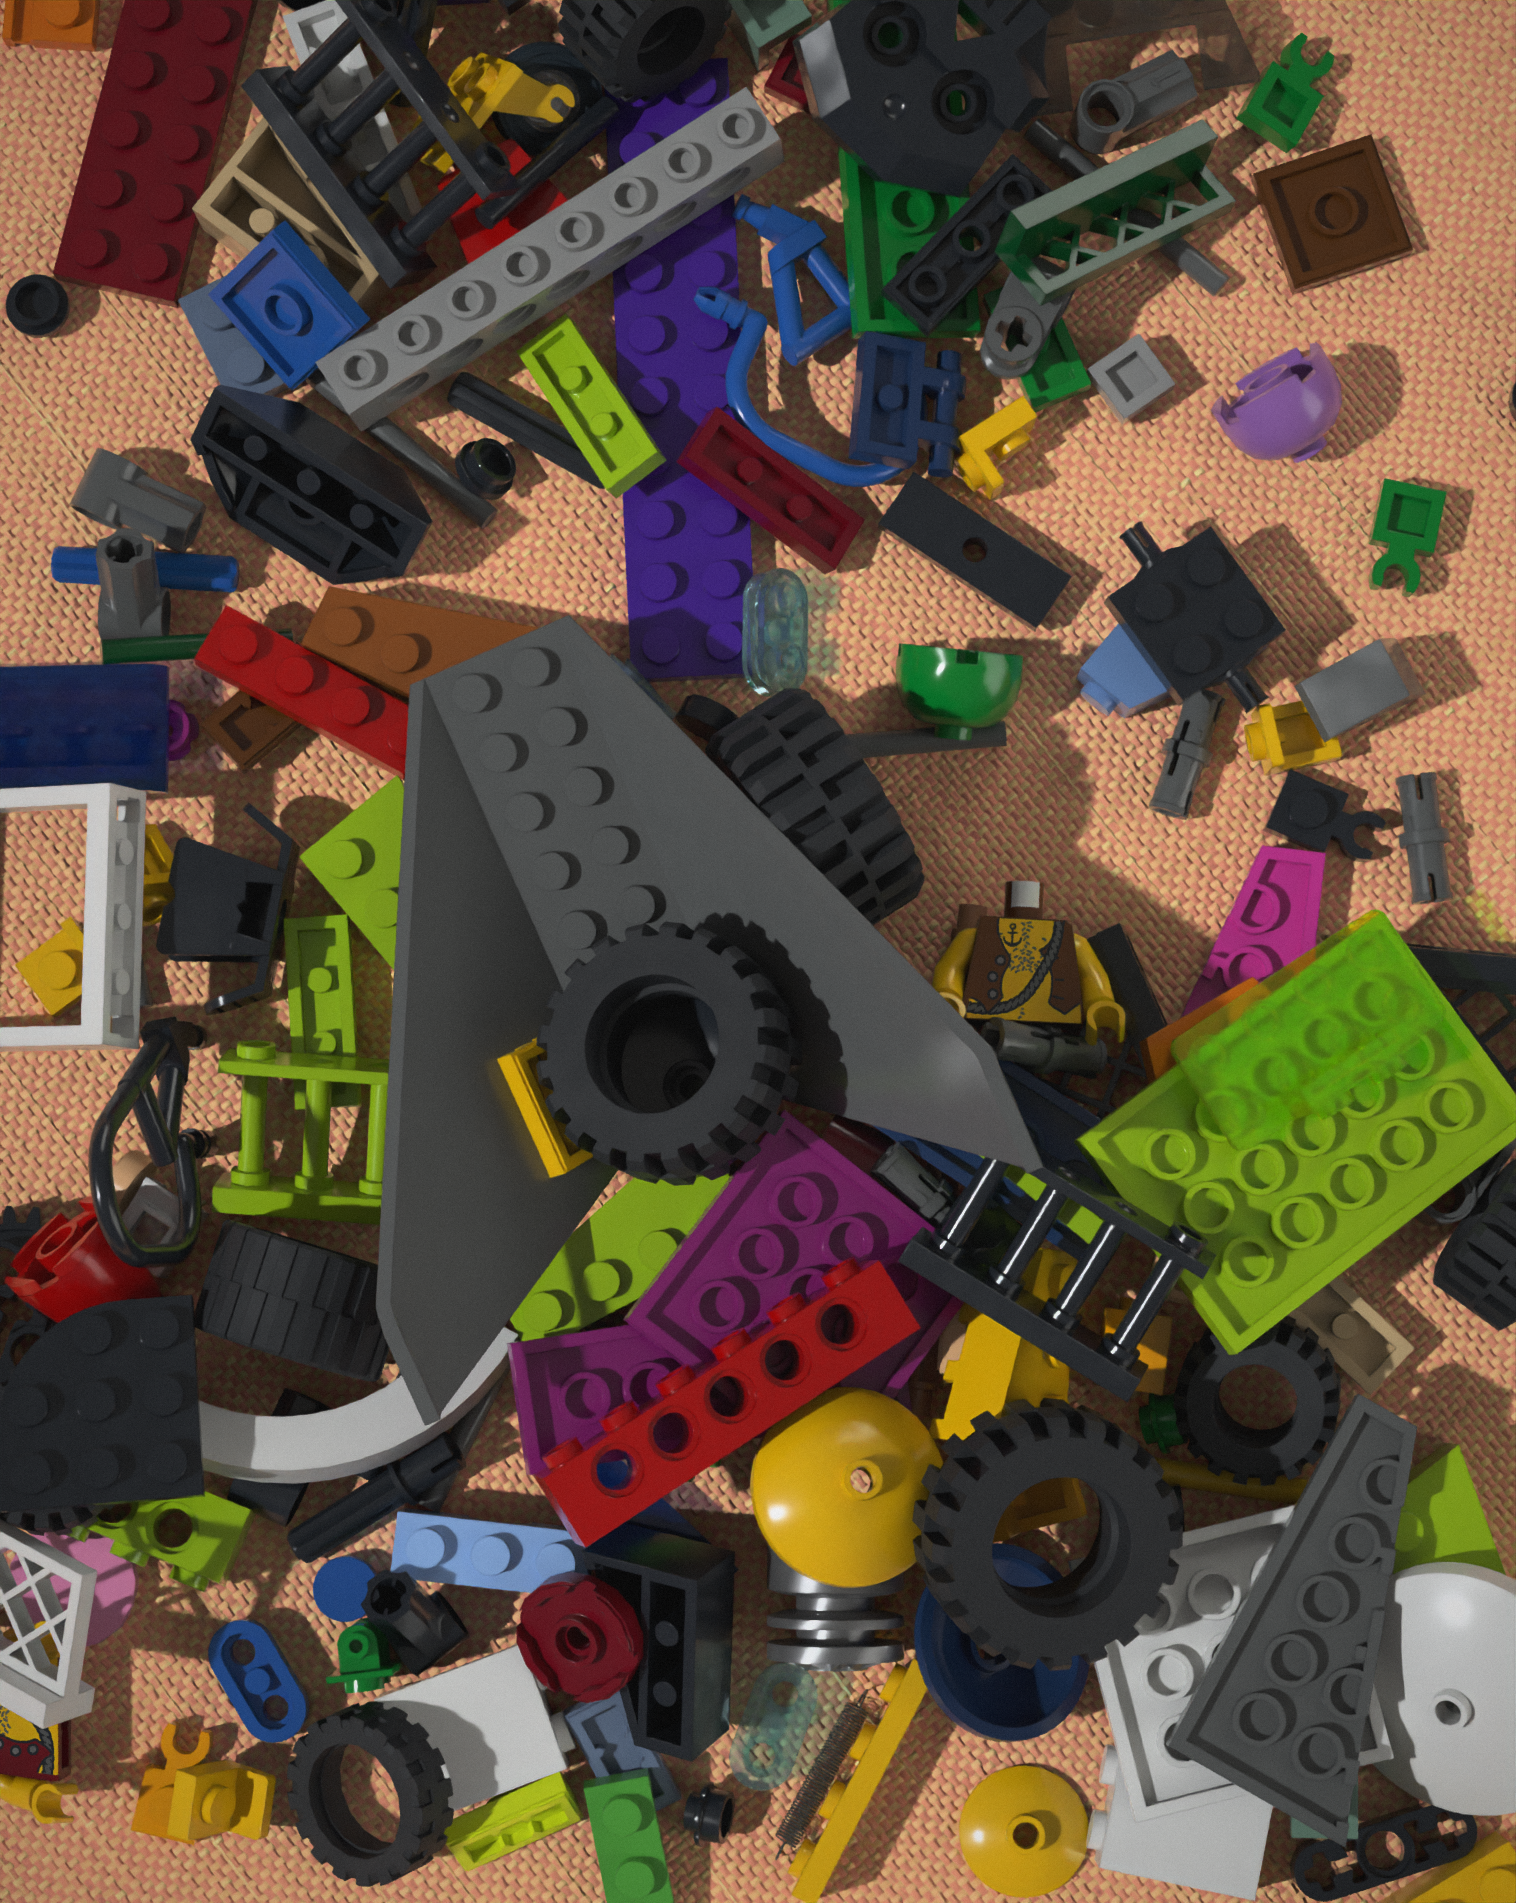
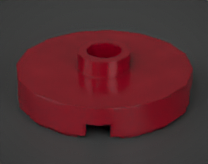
M568 1572L550 1576L524 1599L520 1611L522 1610L520 1614L521 1623L516 1626V1642L525 1665L542 1685L556 1694L561 1689L568 1694L576 1695L572 1700L589 1703L609 1699L635 1676L643 1658V1631L634 1609L617 1589L596 1576ZM579 1629H581L587 1635V1637L584 1636Z

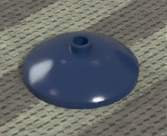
M994 1543L992 1545L994 1568L998 1575L1010 1585L1036 1587L1050 1584L1063 1578L1061 1573L1049 1562L1032 1551L1010 1544ZM927 1585L922 1593L914 1627L916 1657L924 1683L931 1696L954 1723L969 1733L986 1740L1006 1743L1020 1742L1049 1732L1064 1721L1072 1712L1084 1690L1090 1666L1080 1655L1072 1656V1666L1070 1669L1052 1671L1040 1659H1037L1036 1665L1031 1669L1012 1665L1002 1653L992 1656L985 1651L984 1658L982 1659L977 1651L975 1642L968 1634L963 1633L947 1615L942 1606L932 1596Z

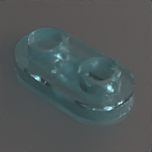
M776 568L755 574L746 584L743 594V673L748 684L755 692L766 697H772L785 688H799L805 680L808 665V595L802 580L794 572L785 568Z
M777 1661L766 1666L757 1676L729 1753L731 1770L737 1780L744 1786L758 1791L771 1790L781 1785L789 1777L817 1704V1686L808 1670L791 1663ZM783 1681L792 1683L798 1691L796 1700L789 1705L777 1703L772 1695L773 1688ZM766 1743L772 1747L775 1757L769 1765L757 1766L751 1761L749 1752L754 1745Z

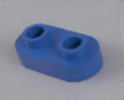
M237 1619L217 1630L209 1644V1663L248 1731L254 1737L270 1743L282 1742L294 1736L301 1730L308 1718L309 1700L306 1691L271 1632L263 1624L252 1619ZM246 1639L254 1645L255 1657L250 1663H241L235 1658L233 1647L237 1640ZM278 1695L286 1700L288 1713L285 1718L275 1719L267 1713L266 1702L270 1696Z

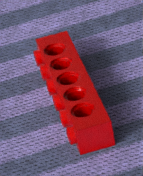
M852 1256L838 1263L821 1275V1279L826 1286L806 1299L803 1298L800 1292L784 1298L766 1311L770 1319L769 1323L750 1335L744 1327L730 1333L710 1348L715 1358L693 1371L689 1363L678 1367L655 1383L659 1391L658 1395L639 1407L636 1406L633 1399L629 1400L599 1419V1423L604 1429L582 1444L577 1436L571 1437L547 1452L542 1457L547 1467L533 1476L575 1544L585 1548L919 1330L921 1327L880 1260H865L858 1263L856 1258ZM833 1305L840 1307L848 1320L845 1335L835 1343L830 1342L821 1330V1318L824 1312ZM781 1340L790 1347L793 1353V1365L784 1377L777 1379L769 1373L765 1357L770 1346ZM729 1377L737 1386L738 1401L730 1412L720 1415L713 1409L710 1403V1390L718 1379ZM673 1413L680 1419L683 1425V1436L675 1448L663 1451L655 1443L653 1436L654 1426L660 1417ZM617 1449L626 1458L628 1465L627 1474L620 1484L606 1488L598 1479L597 1464L606 1452Z

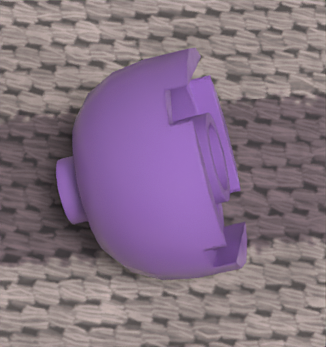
M1315 342L1310 343L1309 356L1303 357L1296 347L1262 364L1235 383L1238 389L1244 392L1243 394L1234 399L1229 405L1224 396L1221 395L1211 409L1212 414L1224 433L1243 453L1254 459L1275 461L1291 456L1295 463H1299L1312 457L1326 446L1327 441L1323 434L1334 425L1342 405L1341 384L1324 350Z

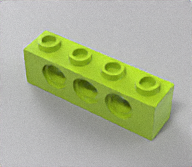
M205 1491V1497L132 1503L130 1513L122 1521L116 1523L105 1522L99 1513L96 1515L99 1521L87 1528L83 1524L73 1527V1533L65 1535L86 1543L90 1531L114 1541L109 1553L144 1568L149 1557H154L173 1565L169 1578L205 1592L209 1581L224 1587L226 1586L256 1514L248 1508ZM172 1513L187 1514L192 1522L190 1538L179 1547H165L159 1538L161 1522Z

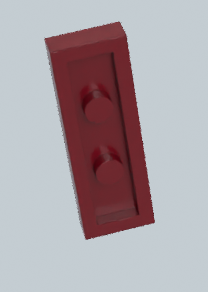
M715 407L706 413L676 461L823 574H827L837 568L865 521L864 518L779 453L767 446L762 440L719 407Z

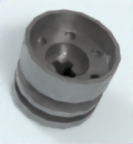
M770 1545L767 1546V1589L781 1594L796 1596V1608L781 1610L767 1615V1626L796 1629V1638L775 1639L767 1642V1659L791 1663L805 1670L834 1672L862 1671L881 1663L898 1662L904 1659V1642L875 1638V1630L894 1629L904 1626L903 1615L887 1610L875 1609V1596L893 1594L904 1590V1572L887 1581L860 1588L833 1587L818 1583L799 1574L779 1558Z

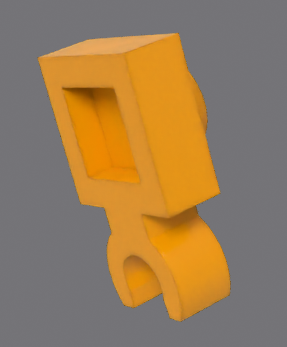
M172 1721L165 1727L161 1736V1749L167 1758L166 1766L153 1763L146 1766L131 1830L195 1845L198 1839L186 1841L167 1834L176 1770L196 1766L205 1759L213 1747L214 1735L212 1730H202L197 1748L190 1752L184 1751L177 1743L180 1723Z

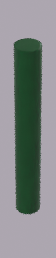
M291 628L271 629L293 641ZM209 633L100 639L102 665L194 659Z

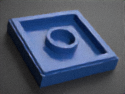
M286 220L274 228L208 294L291 391L302 384L318 369L316 361L346 343L371 320Z

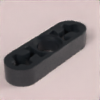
M1422 1802L1358 1823V1839H1347L1346 1842L1352 1840V1854L1357 1865L1364 1872L1362 1876L1353 1878V1869L1346 1865L1330 1872L1331 1883L1327 1886H1321L1315 1878H1305L1304 1871L1313 1867L1312 1856L1316 1853L1321 1852L1328 1861H1337L1348 1857L1340 1844L1331 1839L1311 1838L1296 1848L1290 1862L1291 1876L1297 1887L1309 1898L1321 1902L1336 1900L1463 1858L1475 1845L1477 1825L1473 1815L1448 1811ZM1442 1812L1452 1821H1461L1462 1828L1453 1832V1844L1445 1846L1438 1838L1420 1841L1418 1843L1425 1851V1855L1415 1858V1845L1412 1837L1403 1826L1405 1823L1413 1821L1414 1830L1420 1834L1438 1826L1436 1815ZM1380 1831H1390L1396 1834L1401 1843L1399 1859L1393 1865L1386 1868H1378L1371 1865L1365 1853L1368 1839Z

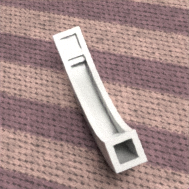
M503 1327L441 1412V1420L426 1426L402 1376L361 1400L336 1409L308 1415L286 1417L257 1416L233 1412L199 1400L203 1470L225 1477L254 1482L296 1484L342 1478L363 1473L396 1461L425 1446L441 1433L451 1428L480 1402L510 1363L507 1343L518 1342V1334Z

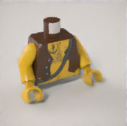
M1034 881L1005 882L1004 917L980 916L975 924V928H967L956 935L935 965L932 987L970 1025L983 1026L986 1022L991 1023L990 1018L999 1017L1029 1026L1035 1024H1056L1061 1030H1078L1084 1025L1085 1014V1040L1089 1045L1097 1044V1028L1100 1027L1112 1028L1117 1033V1041L1123 1042L1125 1012L1119 1004L1115 1003L1108 975L1088 940L1079 934L1073 933L1071 921L1043 919V883Z

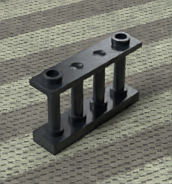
M335 0L348 18L296 71L291 66L256 69L241 87L388 287L392 289L420 283L438 267L426 251V241L476 193L484 201L514 195L521 186L509 171L511 165L505 153L497 145L487 141L396 17L397 9L392 0ZM364 39L385 67V70L334 121H331L314 99V88ZM402 90L423 121L369 172L352 151L351 139ZM440 142L461 172L407 223L388 200V190Z
M1028 1129L1029 1134L1032 1140L1034 1141L1035 1135ZM1035 1145L1043 1167L1029 1174L1046 1183V1186L1000 1263H991L990 1267L966 1254L969 1247L965 1242L1012 1164L985 1157L943 1229L935 1228L931 1232L922 1227L911 1238L898 1262L1128 1402L1149 1366L1138 1359L1140 1352L1137 1346L1184 1269H1187L1201 1279L1205 1277L1216 1257L1214 1253L1206 1249L1208 1245L1207 1239L1196 1230L1175 1221L1169 1227ZM1070 1198L1104 1220L1056 1299L1048 1298L1047 1302L1023 1289L1026 1282L1022 1277ZM1128 1233L1162 1255L1114 1334L1106 1333L1102 1337L1080 1324L1083 1317L1079 1312Z

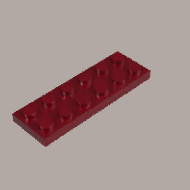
M258 0L124 1L53 270L57 280L178 308V299L181 298L200 225L192 208L210 186Z

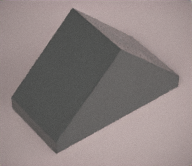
M1380 638L1294 686L1324 743L1426 694L1396 638Z

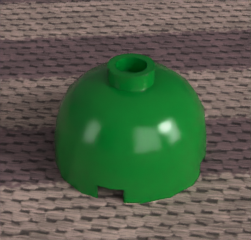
M899 643L896 659V689L902 705L915 719L935 724L933 737L971 741L973 728L994 726L1007 717L1018 699L1022 683L1024 656Z

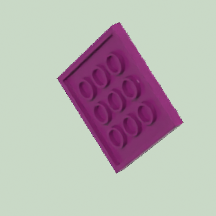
M786 1110L779 1111L777 1115L786 1120L777 1134L774 1136L764 1131L756 1142L760 1146L761 1152L749 1162L745 1163L742 1161L623 1320L681 1365L689 1363L693 1371L715 1358L710 1348L722 1338L743 1327L750 1335L770 1322L766 1311L776 1303L796 1292H800L803 1298L806 1299L826 1286L821 1279V1275L838 1263L852 1256L856 1258L858 1263L865 1260H880L921 1328L829 1389L836 1387L863 1388L894 1399L964 1303L954 1295L898 1262L911 1238L922 1227L931 1232L935 1228ZM833 1305L824 1312L821 1318L822 1333L832 1343L839 1341L845 1335L848 1327L846 1314L840 1307ZM781 1340L771 1345L766 1353L765 1363L769 1373L779 1379L784 1377L792 1368L793 1353L790 1347ZM729 1377L718 1379L713 1384L712 1389L736 1406L738 1401L736 1384Z

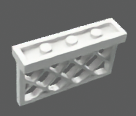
M0 1519V1610L5 1608L18 1638V1641L14 1643L5 1638L0 1629V1705L44 1729L92 1712L95 1687L82 1681L81 1673L97 1570ZM9 1549L17 1553L27 1580L18 1586L3 1554ZM55 1574L71 1582L68 1608L63 1611L49 1579ZM31 1590L46 1621L45 1624L35 1629L22 1598L24 1594ZM49 1633H51L60 1653L58 1667L50 1663L40 1640Z

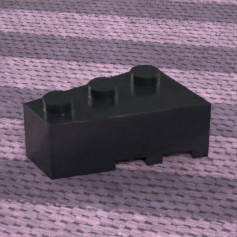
M623 1523L581 1550L586 1570H595L597 1578L620 1592L634 1609L643 1631V1658L635 1676L619 1690L635 1746L693 1762L729 1730L735 1551Z

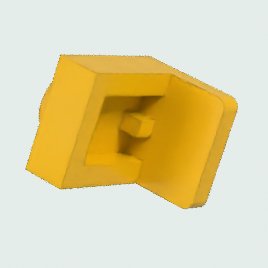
M1302 700L1274 707L1270 703L1259 705L1251 714L1252 723L1244 725L1245 740L1252 762H1262L1265 776L1286 772L1290 769L1295 770L1337 761L1342 757L1338 736L1324 743Z

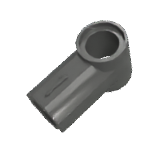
M1172 49L1112 80L1101 79L1089 84L1084 88L1071 118L1070 131L1075 143L1088 153L1104 154L1111 152L1120 145L1123 138L1194 103L1197 100L1198 94L1195 89L1193 75L1183 57H1179ZM1104 108L1115 117L1116 124L1100 126L1089 117L1088 110Z
M97 448L69 506L86 517L115 530L122 527L140 529L142 536L178 553H185L188 547L193 544L202 526V520L207 508L206 505L173 487L147 477L148 473L131 461L110 451Z
M117 528L112 535L99 539L95 555L101 586L98 603L100 639L169 635L171 621L170 592L167 587H160L154 543L146 540L141 535L140 529Z

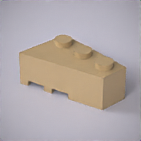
M263 117L193 206L192 210L202 229L240 258L244 259L274 228L286 220L370 317L390 291L388 285Z

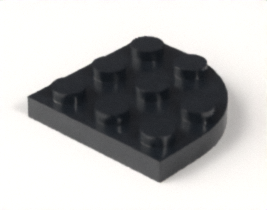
M192 1295L128 1299L95 1305L60 1321L30 1347L12 1373L0 1405L1 1513L205 1497L194 1300Z

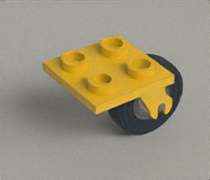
M539 41L524 45L510 53L504 60L480 52L475 59L470 56L462 61L454 70L447 84L451 88L450 91L478 129L492 115L495 126L505 140L513 139L527 154L532 156L540 153L603 97L601 83L563 44L549 41ZM421 116L413 124L410 133L423 121ZM440 142L419 160L443 173H446L454 163Z

